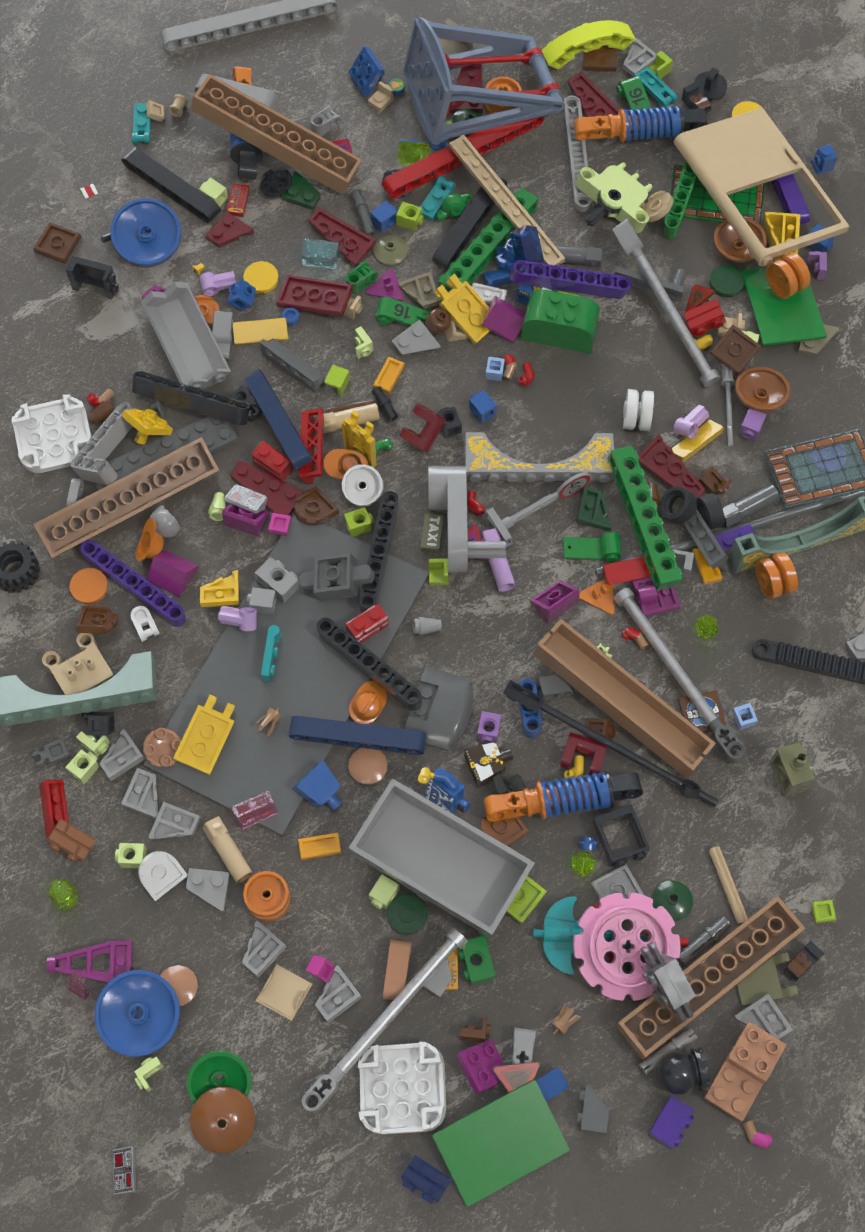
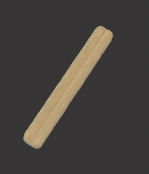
M713 847L709 850L717 874L737 924H743L748 920L743 904L720 847Z

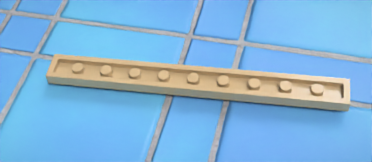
M465 135L450 142L452 151L545 264L556 266L565 262V257Z

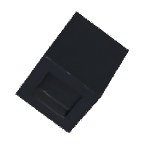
M455 406L451 408L446 407L437 412L446 420H452V422L445 421L441 428L445 439L462 433V423Z
M94 712L88 715L89 736H108L115 731L114 712Z

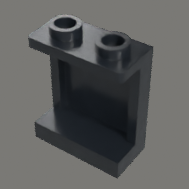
M76 256L71 257L66 273L72 290L79 292L84 283L105 289L108 299L112 300L114 294H117L119 289L113 267Z

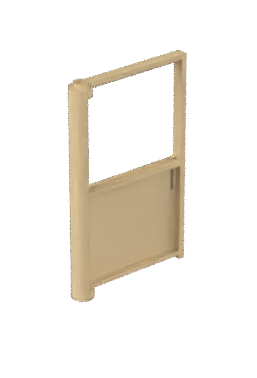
M763 107L683 132L675 138V146L759 266H768L773 262L774 257L848 231L850 227ZM799 172L836 225L770 248H764L728 195Z

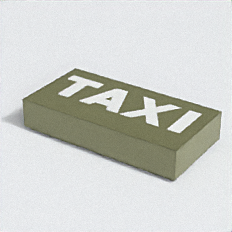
M425 514L421 550L439 552L444 515Z

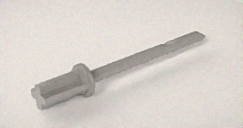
M722 363L721 385L726 388L728 447L733 446L731 386L735 385V380H733V371Z

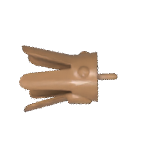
M269 708L267 713L254 723L256 725L265 718L258 726L257 731H261L271 721L267 736L269 737L272 734L276 723L282 717L277 712L279 708L276 710Z
M564 1003L559 1015L551 1023L556 1028L553 1034L557 1031L565 1034L567 1029L581 1018V1016L575 1015L569 1019L574 1009L565 1008L566 1003Z

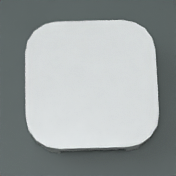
M63 395V399L29 407L27 403L23 404L14 417L12 416L18 456L23 467L33 473H43L71 466V461L92 437L87 413L82 401L70 395Z
M426 1042L371 1046L363 1054L361 1060L358 1061V1068L360 1069L361 1111L359 1112V1117L365 1127L376 1134L386 1135L428 1132L441 1125L446 1113L444 1060L439 1050Z

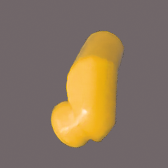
M705 335L698 340L694 339L700 350L706 349L713 343L711 335Z
M574 756V767L564 772V778L567 780L570 777L576 779L577 776L584 774V756Z

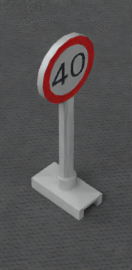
M586 472L578 473L566 480L558 488L557 492L547 495L525 509L502 520L492 507L486 511L488 514L487 518L493 528H497L501 540L505 541L506 547H508L513 542L512 536L507 529L554 502L557 498L564 499L575 495L589 483L590 476Z

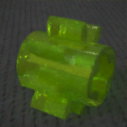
M707 614L704 617L698 618L696 626H694L698 630L696 634L706 639L715 636L720 627L716 624L717 619Z
M579 851L577 856L573 855L571 868L575 869V874L588 876L590 872L595 871L596 859H592L593 855L591 853Z

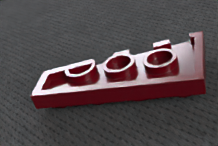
M482 64L461 67L456 85L482 88ZM464 102L457 109L450 110V113H455L460 109H471L477 113H482L483 103Z
M241 460L238 461L230 474L231 478L240 486L267 496L266 506L272 513L291 516L296 499L304 493L303 490Z

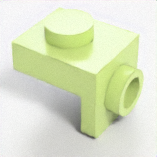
M157 1057L146 1059L141 1063L142 1067L134 1071L137 1075L135 1081L141 1090L145 1088L148 1092L152 1089L146 1079L164 1067Z

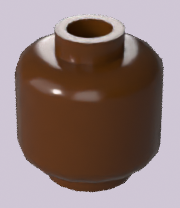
M440 308L432 310L425 319V327L434 335L444 333L451 323L450 315Z

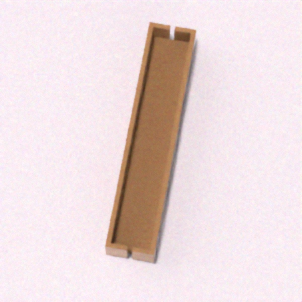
M562 619L537 644L533 652L534 656L686 779L716 744Z

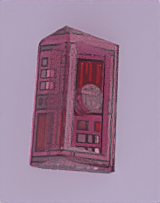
M269 791L231 807L241 829L278 813Z

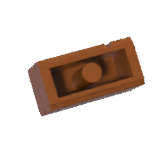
M60 819L46 842L50 843L48 845L49 848L56 852L62 850L67 853L66 858L76 863L77 861L82 862L96 839Z

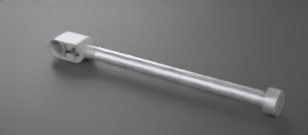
M624 220L612 228L627 255H632L702 374L700 380L704 387L713 385L720 379L716 369L712 370L641 250L644 247L643 243L629 220Z
M453 927L447 932L445 936L448 939L328 1075H322L302 1098V1105L306 1110L318 1112L337 1092L339 1081L457 947L461 949L468 942L461 933ZM325 1081H332L330 1083L332 1088L330 1090L326 1088L322 1092V1094L325 1095L324 1098L319 1093L315 1092L317 1089L319 1091H322L325 1088V1085L323 1084ZM317 1096V1106L310 1108L308 1105L309 1098Z

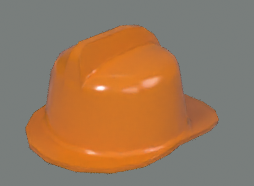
M334 449L324 459L326 472L331 477L343 479L344 474L356 465H368V461L362 453L346 449Z
M149 518L143 528L141 539L135 551L137 561H142L145 558L153 559L163 549L164 540L156 532L155 520L153 518Z
M374 681L364 683L349 704L351 718L361 724L372 723L387 702L386 691Z

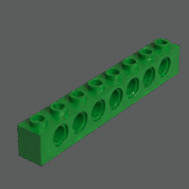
M520 188L517 193H513L515 198L531 216L537 209L538 197L523 188ZM501 210L497 216L494 215L487 227L482 228L480 235L471 241L467 250L461 252L459 259L449 266L448 271L439 277V287L443 285L447 292L451 291L453 288L449 287L446 281L453 274L458 277L461 283L467 281L471 285L496 256V251L499 247L505 246L507 241L518 231Z
M633 446L611 450L607 459L656 591L677 587L683 577L682 571L678 568L676 555L669 545V536L665 534L663 529V520L661 517L659 518L657 513V504L651 497V488L645 481V472L639 465L638 454L634 451Z

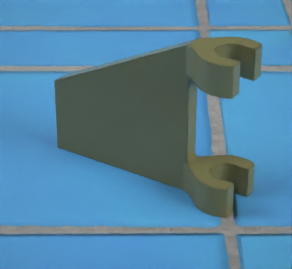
M788 953L773 956L737 985L742 1006L751 1005L768 993L773 1000L791 998L798 995L797 986L781 988L776 970V965L789 963Z

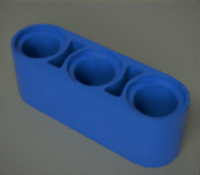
M524 679L520 682L519 685L529 688L533 693L537 694L536 684L533 680ZM519 703L524 735L531 739L538 737L542 724L540 709L538 713L536 711L530 712L525 709L523 704ZM530 724L536 725L537 729L530 730L527 726Z

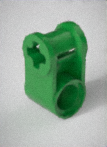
M363 261L346 274V284H352L354 287L352 294H357L375 282L379 274L377 271H373L366 261Z

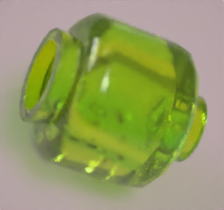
M56 879L50 884L51 888L48 891V897L56 908L68 910L78 902L79 892L69 879Z

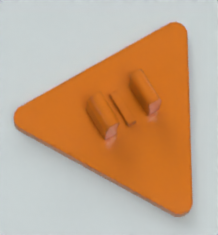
M605 579L580 592V600L609 615H614L613 585H607Z

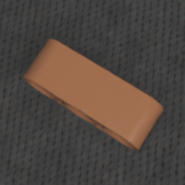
M394 939L390 941L383 999L394 1000L406 987L412 944L410 941Z

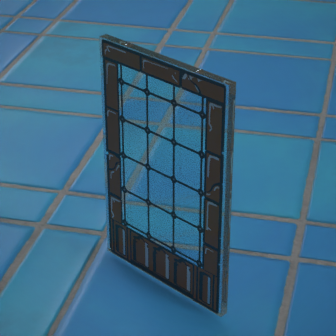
M859 429L764 451L785 509L865 491V441Z

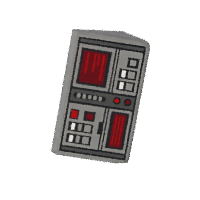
M236 484L225 496L224 500L256 514L265 509L267 496Z
M133 1146L113 1149L114 1195L136 1193L135 1147Z

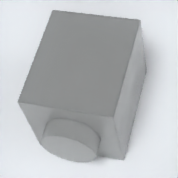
M252 587L251 594L247 596V605L255 608L257 613L274 615L277 600L276 591Z

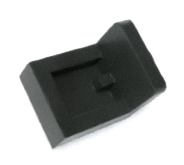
M501 774L493 777L496 784L494 789L498 795L526 789L519 774L509 779Z

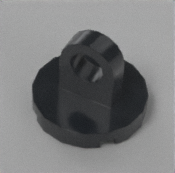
M714 67L710 71L700 73L694 81L697 82L700 86L699 90L709 101L721 99L727 90V81L719 74V70Z

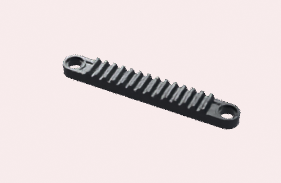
M766 639L757 640L752 647V655L758 660L865 685V662L860 660L847 659L845 656L839 657L837 654L830 655L828 652L823 653L814 649L809 650L806 647L800 648L798 645L792 646L790 643L784 644V642H774ZM760 645L765 646L767 653H759L757 647Z

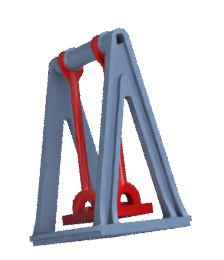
M423 17L415 19L403 75L408 85L416 116L432 144L439 145V143L453 137L557 113L564 109L565 104L561 98L560 88L554 82L545 63L544 54L532 36L434 23L425 20ZM438 38L491 46L448 56L443 52ZM521 61L525 65L533 67L542 88L539 90L510 92L453 85L449 70L472 64ZM464 102L518 107L444 125L445 118L449 117L450 110L457 109Z

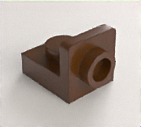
M586 718L585 726L613 740L616 735V728L609 719Z
M483 1018L482 1030H478L477 1026L466 1025L465 1028H461L460 1040L485 1042V1037H490L491 1024H487V1018Z

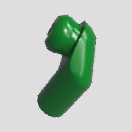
M385 438L375 442L376 455L383 448L389 451L394 447L391 439Z

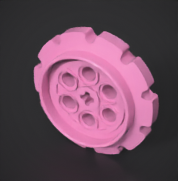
M613 893L598 900L599 908L595 909L593 906H590L582 914L578 921V926L581 927L582 932L578 935L575 934L573 938L574 957L582 960V965L578 967L580 974L590 986L595 987L599 984L601 986L600 993L612 999L623 1001L627 994L634 1001L652 996L654 990L651 984L648 985L642 976L644 971L641 966L647 962L643 963L641 961L640 948L645 946L648 949L647 944L653 942L660 954L679 958L680 938L678 934L671 932L675 922L664 907L658 906L656 909L653 908V899L642 894L629 893L628 898L625 899L622 893ZM625 919H628L631 923L628 931L623 930L621 926ZM606 930H611L613 933V939L609 942L604 939V932ZM642 930H647L649 933V938L646 941L640 939ZM626 940L628 944H631V948H628L627 952L626 949L622 948V944H626ZM607 951H611L614 955L610 963L604 960V955ZM625 962H630L632 966L629 973L623 972L622 966Z

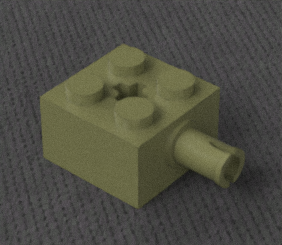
M800 742L778 748L770 760L784 797L807 791L815 780V771L812 766H809L807 751L804 747L802 748Z

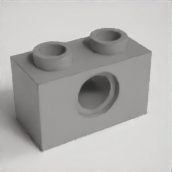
M271 557L255 572L256 580L266 589L275 590L277 598L283 603L300 588L298 576L292 571L288 572L279 560L275 561ZM276 577H282V578H283V579L280 580V581L274 580Z

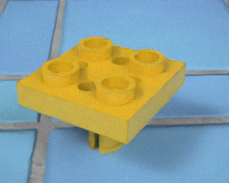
M151 409L124 410L122 413V417L138 430L134 440L139 444L145 445L148 435H171L173 428L167 424V421L161 419Z

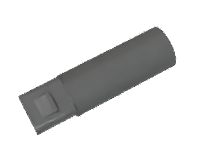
M555 245L565 257V262L563 263L601 266L602 248Z
M769 485L735 503L724 506V526L728 528L740 522L741 519L777 502L779 494L773 485Z

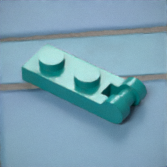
M648 67L635 74V76L640 77L644 89L659 103L660 107L666 108L669 106V103L677 101L676 93Z
M134 103L132 143H150L151 118L147 117L146 103Z
M439 176L435 186L420 206L425 219L433 222L436 213L442 208L444 198L454 191L455 182H448L444 177Z
M272 625L268 629L261 671L262 682L270 683L271 676H275L276 665H273L274 658H278L279 647H276V644L281 640L280 629L276 625Z

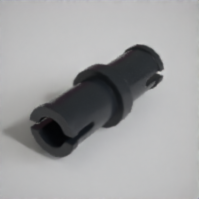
M381 386L375 387L371 393L378 402L379 409L383 410L389 422L395 421L399 415L392 406L391 399L387 398Z

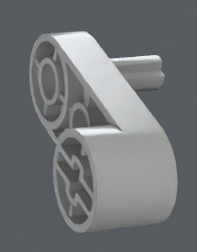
M428 466L429 511H447L448 573L467 572L468 558H506L505 541H468L466 466Z

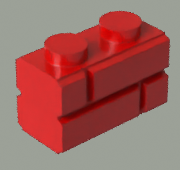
M717 298L684 313L693 337L696 335L702 336L707 330L720 328L723 326V323L727 322Z
M264 441L251 454L253 463L282 481L293 471L291 460L286 456L284 457L283 454Z
M377 603L345 624L346 632L360 643H363L380 632V629L383 630L389 626L388 616Z

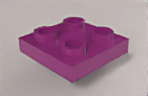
M651 577L632 582L640 610L645 617L680 609L681 606L674 587L656 591Z
M492 1039L456 1054L475 1094L486 1092L501 1083L493 1068L495 1066H502L504 1063Z

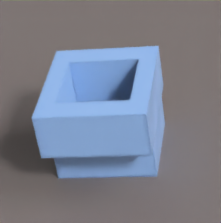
M488 357L486 379L502 380L505 359Z
M751 703L733 709L734 719L739 730L754 726L758 720ZM743 716L747 718L744 721H742L741 717Z

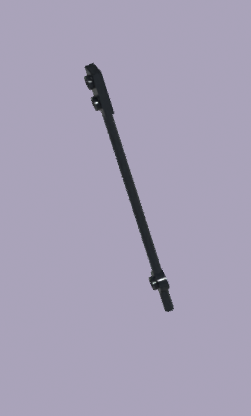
M510 680L503 694L507 695L510 700L518 701L530 711L538 713L539 709L668 780L680 788L684 797L689 799L698 797L714 807L717 805L719 800L702 791L700 786L694 781L680 779L545 704L544 698Z

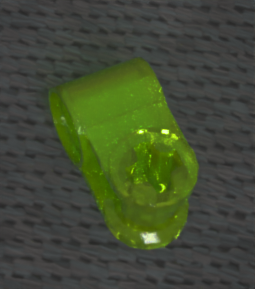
M401 141L398 145V160L404 164H413L421 160V158L427 157L431 147L426 142Z

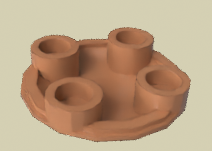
M158 728L146 736L143 743L144 755L152 765L169 767L177 762L173 758L182 740L174 731Z
M360 748L350 757L348 769L356 783L370 785L384 779L388 763L385 755L380 750Z
M181 965L171 966L160 975L175 990L180 1006L186 1005L197 996V978L189 968Z

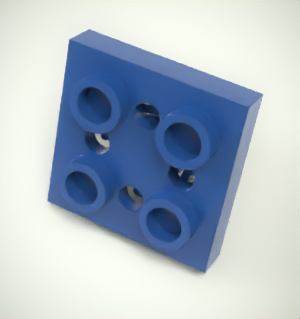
M363 46L348 73L363 96H369L379 78H383L382 75L385 74V71L370 48Z

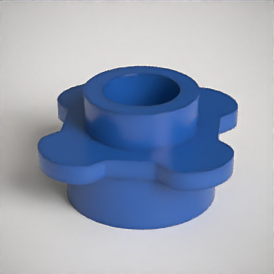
M582 837V841H578L580 850H596V844L599 843V841H594V837Z

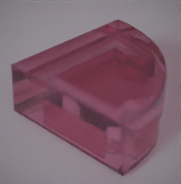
M75 972L70 978L68 990L86 1000L89 996V988H85L82 983L83 978Z

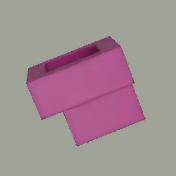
M313 955L305 971L320 981L327 983L336 966L326 958Z

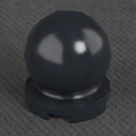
M691 1048L690 1054L672 1052L663 1057L658 1065L657 1077L660 1085L667 1092L683 1095L691 1092L695 1086L700 1091L710 1089L709 1085L706 1084L710 1082L707 1061H702L700 1056L703 1053L702 1048Z

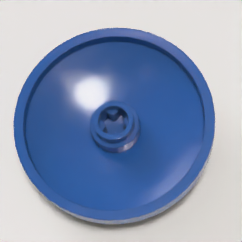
M141 198L125 204L118 210L112 220L110 234L115 250L125 261L136 266L151 267L164 263L177 251L181 241V226L176 213L167 204L156 199Z
M133 970L122 973L112 979L98 997L95 1007L97 1031L108 1047L122 1055L142 1057L153 1054L162 1049L172 1039L178 1028L181 1013L179 999L170 983L156 973L145 970Z

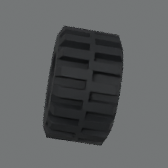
M10 541L9 544L6 542L2 543L3 546L0 547L1 589L5 592L8 590L9 593H14L15 590L17 593H20L24 588L28 590L30 584L32 586L35 584L34 579L38 580V573L40 572L39 562L33 550L27 544L23 545L20 541L17 544L15 541ZM15 561L23 562L22 567L16 572H5L6 567L10 563Z

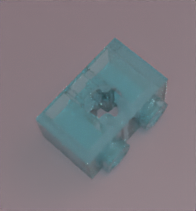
M304 239L301 252L302 264L304 266L337 269L340 256L339 242Z

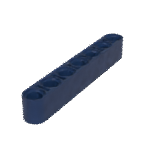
M258 369L244 378L295 468L298 470L312 461L311 454L263 372Z
M292 716L289 730V738L294 740L412 755L424 754L427 736L425 732L305 716Z

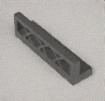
M272 338L269 342L264 339L260 341L261 353L314 393L325 384L326 377L275 339Z

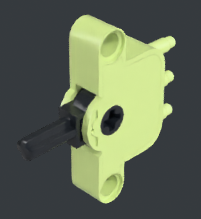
M623 162L618 166L612 165L607 167L600 175L589 167L582 168L575 184L578 189L596 202L595 210L585 220L587 226H594L603 216L606 218L615 217L620 222L628 219L636 233H641L649 220V215L641 207L652 188V184L644 187L637 181L639 178L638 173L631 176L624 171L626 164Z

